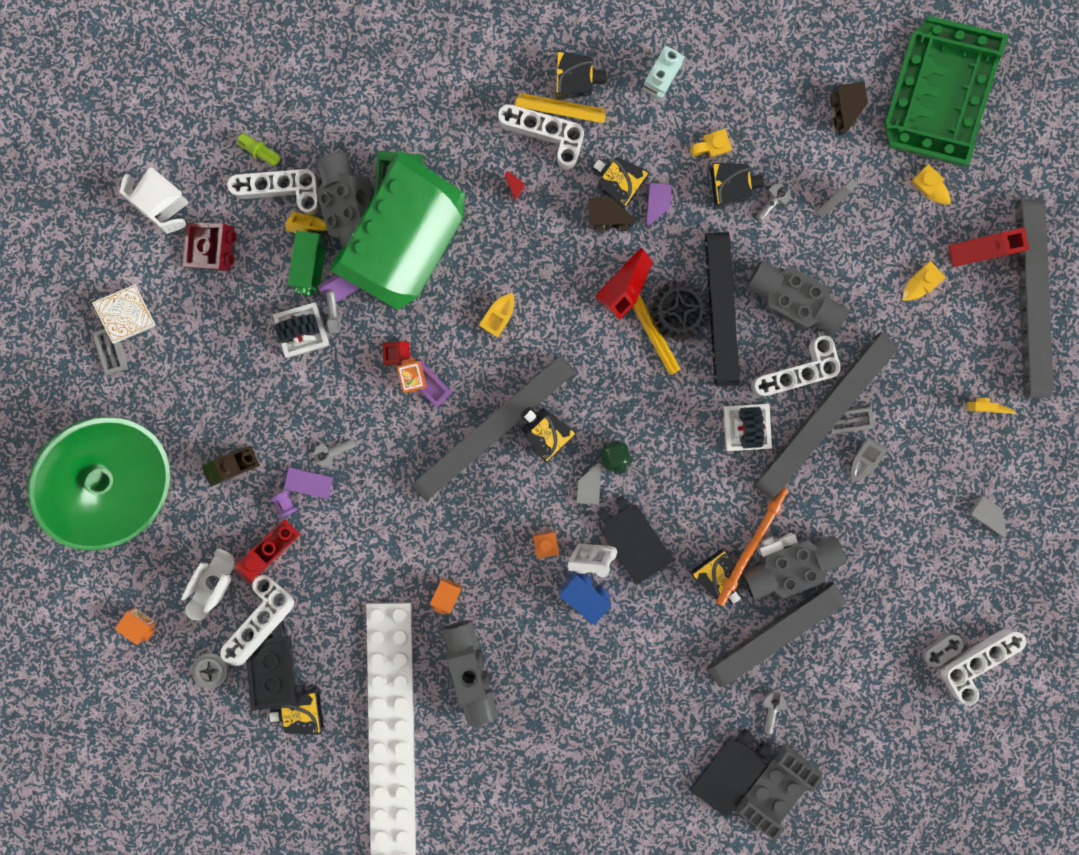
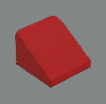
M506 171L505 179L512 197L516 201L525 190V183L509 171Z
M409 342L382 343L383 365H402L401 361L410 359Z

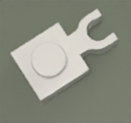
M792 533L778 539L768 537L761 540L757 550L759 555L765 557L784 549L786 546L798 543L795 534Z

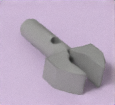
M783 183L773 185L767 191L770 194V199L756 215L757 220L763 221L776 205L782 204L785 206L790 200V189L783 197L776 198L777 190L781 188Z
M328 290L326 291L329 315L327 320L330 334L339 333L340 315H337L335 292Z
M351 439L332 448L327 447L325 443L317 446L313 456L321 452L329 453V455H327L325 460L319 461L316 464L326 467L334 464V456L354 448L355 442Z
M772 691L763 697L762 705L768 709L764 727L766 734L773 733L777 712L786 709V701L781 693H779L778 702L774 707L771 703L773 698Z

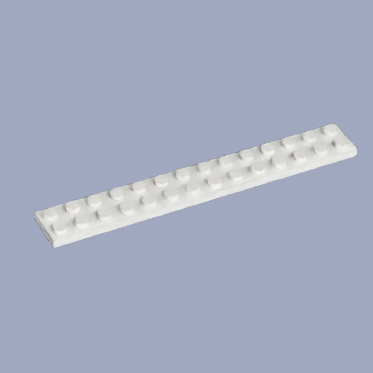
M412 602L367 603L371 855H416Z

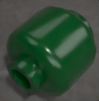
M620 440L603 445L604 449L601 450L600 457L604 469L608 472H614L615 475L627 472V467L632 463L628 446L625 443H621Z

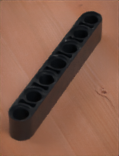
M728 231L705 233V243H707V246H705L706 265H709V268H707L708 287H710V290H708L709 309H712L710 313L711 331H713L711 341L712 353H715V357H713L714 375H716L714 383L715 387L739 385L740 378L730 234Z

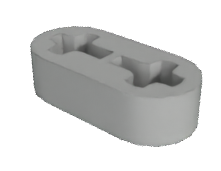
M953 633L943 635L923 650V661L931 667L943 665L962 651L964 647L963 640ZM950 639L956 641L954 643L955 648L947 647L950 645ZM931 652L937 654L936 661H933L932 659L929 660L931 658Z

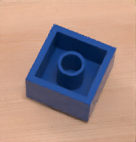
M573 571L558 589L559 597L595 626L612 605L609 592L600 584L596 587L592 583V578L587 573L579 574Z

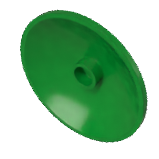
M112 416L85 419L60 431L38 454L28 480L27 494L30 510L41 529L62 545L79 550H102L115 547L137 536L157 516L168 493L170 466L166 452L158 439L136 422Z

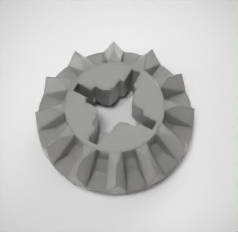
M209 652L195 660L192 666V676L199 686L213 689L220 686L226 680L229 668L219 654ZM209 664L212 668L218 669L212 674V677L209 672L203 671L209 667Z

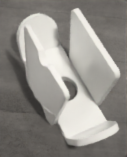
M149 168L132 194V176L130 174L124 175L120 193L166 234L186 226L183 219L165 222L185 207L188 201L182 196L180 190L155 169ZM160 213L161 215L156 219L155 216Z
M216 549L214 552L215 556L210 564L200 563L187 585L181 600L184 601L195 592L185 608V614L192 620L199 621L205 619L212 608L222 600L232 581V575L230 574L236 564V559L225 550ZM212 575L219 578V582L214 590L208 588L206 584L207 578Z

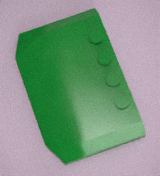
M929 16L922 26L912 34L884 123L889 148L967 168L976 144L974 142L999 60L1003 55L1009 35Z
M401 150L396 151L386 169L388 172L343 251H339L329 269L397 310L420 295L463 219L465 199L464 192Z

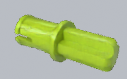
M242 133L238 137L236 144L250 152L254 158H260L272 166H276L280 161L279 154L267 148L264 142H258L246 133Z

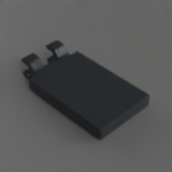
M621 495L615 499L622 510L611 518L603 507L596 513L604 523L600 531L610 546L616 548L617 556L638 585L674 560L637 504L630 507L626 499Z
M284 621L277 625L273 630V635L268 636L246 660L251 711L298 704L291 636H284ZM253 631L250 632L251 640L254 637Z
M746 728L742 730L736 739L729 736L690 788L692 793L725 818L767 766L762 760L767 758L772 751L763 741L755 751L746 746L754 738L751 735L752 733Z

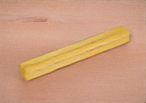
M639 294L636 304L632 308L666 370L672 375L678 372L680 367L662 334L658 332V327L653 326L654 319L650 317V312Z

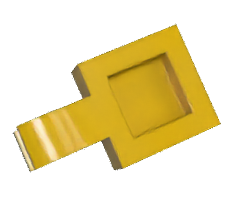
M725 129L704 135V142L692 145V148H690L692 157L708 153L709 159L732 151Z

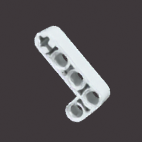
M507 104L500 108L498 117L502 128L559 144L558 165L567 170L572 169L576 165L584 136V130L581 125ZM508 114H512V118L509 121H505V117ZM519 116H521L520 125L517 124V120L519 121ZM531 119L536 122V126L528 128L524 123ZM553 125L557 127L558 131L555 134H549L546 128ZM574 131L580 137L577 140H571L567 136L568 133ZM564 153H570L574 159L570 162H565L561 156Z
M308 169L239 174L232 176L228 180V190L240 199L296 195L297 205L305 214L313 216L321 210L316 194L320 186L319 180ZM312 177V183L309 186H303L304 179ZM284 179H289V186L281 188V182ZM267 181V187L264 190H259L260 182ZM313 199V207L305 209V202Z
M828 336L814 338L809 345L813 362L755 378L751 384L753 393L757 396H768L837 376L840 372V363L833 340ZM819 341H823L826 345L823 353L817 348ZM825 362H828L832 367L829 374H826L823 370ZM804 368L810 371V378L808 380L803 379L801 375ZM782 374L787 375L789 378L787 386H783L780 383V376ZM773 381L774 386L766 387L764 390L759 389L758 385H761L762 382L768 383Z
M266 575L258 576L252 584L253 591L264 601L221 649L220 655L222 660L231 665H242L294 606L293 597ZM265 583H269L268 590L262 592V586ZM285 596L284 604L282 606H278L277 602L279 598ZM269 614L268 622L262 624L263 616ZM253 631L254 637L252 638V640L247 642V634ZM235 650L236 657L233 658L232 652Z
M1005 628L944 663L940 673L954 698L965 705H974L979 699V692L972 679L1022 651L1026 646L1025 636L1013 629ZM995 646V652L989 655L990 649ZM976 658L975 665L970 667V661ZM957 669L956 676L951 678V672ZM968 688L967 695L962 697L963 690Z

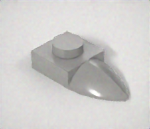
M867 437L855 455L851 469L852 481L861 480L871 474L888 451L887 448Z

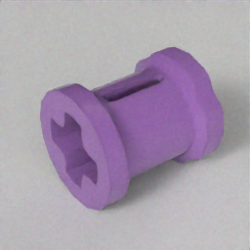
M288 490L270 499L271 502H274L279 512V519L298 510L297 507L293 506L288 496Z

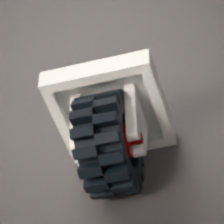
M317 302L273 314L274 326L285 358L330 346Z
M769 404L723 407L726 451L772 449Z

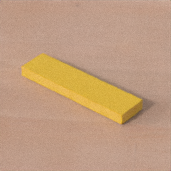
M525 93L518 94L515 106L599 123H604L606 115L604 108Z

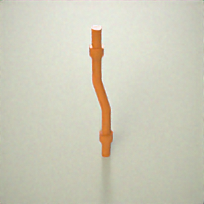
M783 488L775 496L773 502H769L766 508L767 513L755 535L740 556L730 577L725 579L722 585L724 588L716 601L717 604L724 607L731 592H735L738 586L737 581L750 557L763 539L775 515L778 516L782 509L781 504L788 493L787 489Z

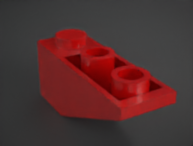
M1025 227L948 246L952 267L1030 250Z
M640 248L595 295L600 304L619 320L636 304L653 264V261L643 248Z
M284 519L235 564L233 571L250 585L301 534Z

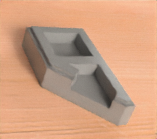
M850 179L817 210V214L823 218L850 194L858 184L853 179Z
M601 463L594 465L593 468L578 480L577 503L599 504Z
M980 496L969 512V515L1005 538L1007 533L1002 508L986 497Z

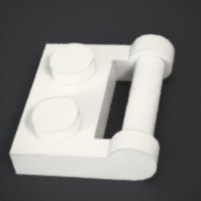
M578 543L568 561V571H575L579 574L592 572L596 573L599 577H606L610 572L611 561L617 556V550L613 546ZM598 556H603L601 562L596 561Z

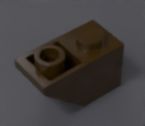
M864 81L838 85L830 95V104L832 108L835 107L836 113L833 119L834 128L838 130L839 136L844 135L852 127L868 104Z
M612 197L588 199L589 229L594 228V232H606L607 228H616V231H629L630 227L634 226L635 219Z
M248 446L216 458L202 466V469L210 487H213L259 467L260 464L252 447Z

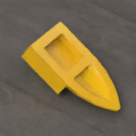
M927 164L911 182L932 201L946 205L951 204L947 187L942 182L944 178Z
M294 211L286 222V231L294 232L295 234L296 230L304 232L327 231L323 219Z
M929 261L907 283L903 293V301L915 300L931 292L946 277Z
M514 294L504 295L495 301L479 326L498 338L513 313Z
M976 398V402H968L967 411L1016 414V411L1007 406L990 403V398Z

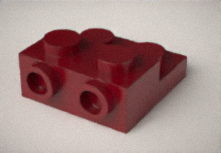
M186 222L182 267L230 272L231 266L235 263L232 248L233 244L237 241L234 227L223 223Z

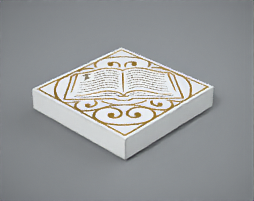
M136 285L92 302L113 344L156 326Z

